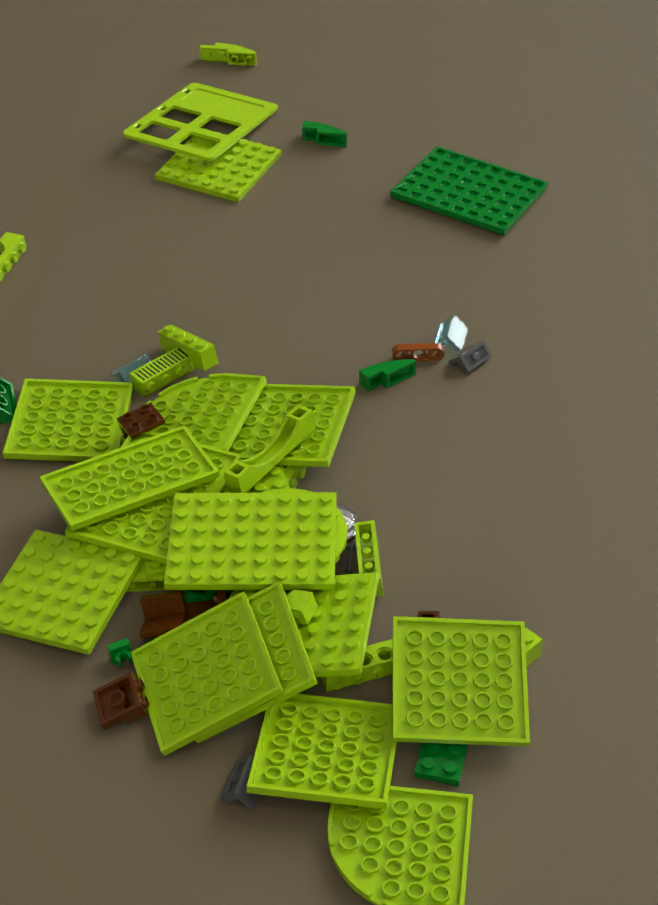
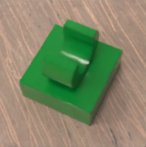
M128 638L107 645L108 656L112 665L116 664L118 667H121V662L127 659L129 663L132 662L131 644Z

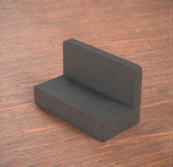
M483 340L469 346L448 362L452 364L458 361L463 372L468 373L490 358L492 354Z
M249 756L235 762L220 797L226 804L240 800L249 809L255 808L260 795L247 793V783L253 763L252 757Z

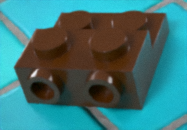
M129 672L93 691L100 725L104 729L123 720L129 724L148 714L146 708L150 706L146 695L142 693L145 690V684L140 677L137 678L132 672Z

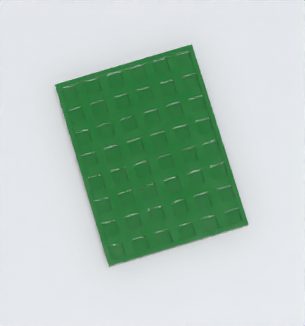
M436 146L390 191V197L467 222L468 224H473L497 234L505 235L548 188V182Z

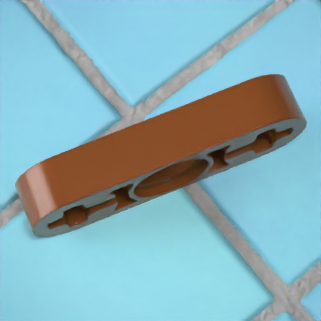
M440 343L397 344L392 348V356L394 360L414 359L416 362L439 361L444 357V347ZM416 350L423 351L420 355L414 354Z

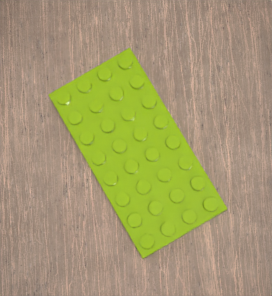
M185 425L39 476L41 485L71 532L220 477L217 467Z

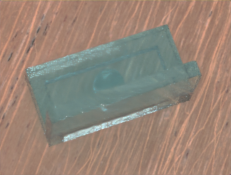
M453 315L441 322L435 343H440L443 346L450 343L456 350L460 351L463 347L468 328Z
M146 353L111 372V375L118 374L122 382H130L129 373L151 362V359Z

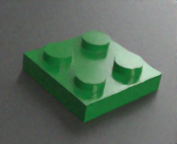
M422 743L414 777L459 786L468 745Z

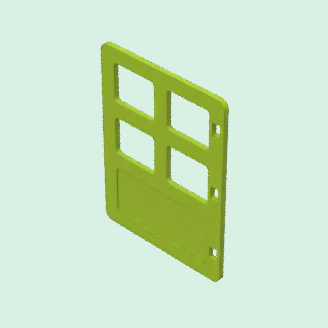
M190 83L125 129L123 137L205 161H213L278 110V105L204 84ZM172 109L199 115L189 124L162 117ZM210 120L239 126L229 135L201 128ZM151 124L178 131L166 140L140 133ZM191 135L218 142L208 151L180 144Z

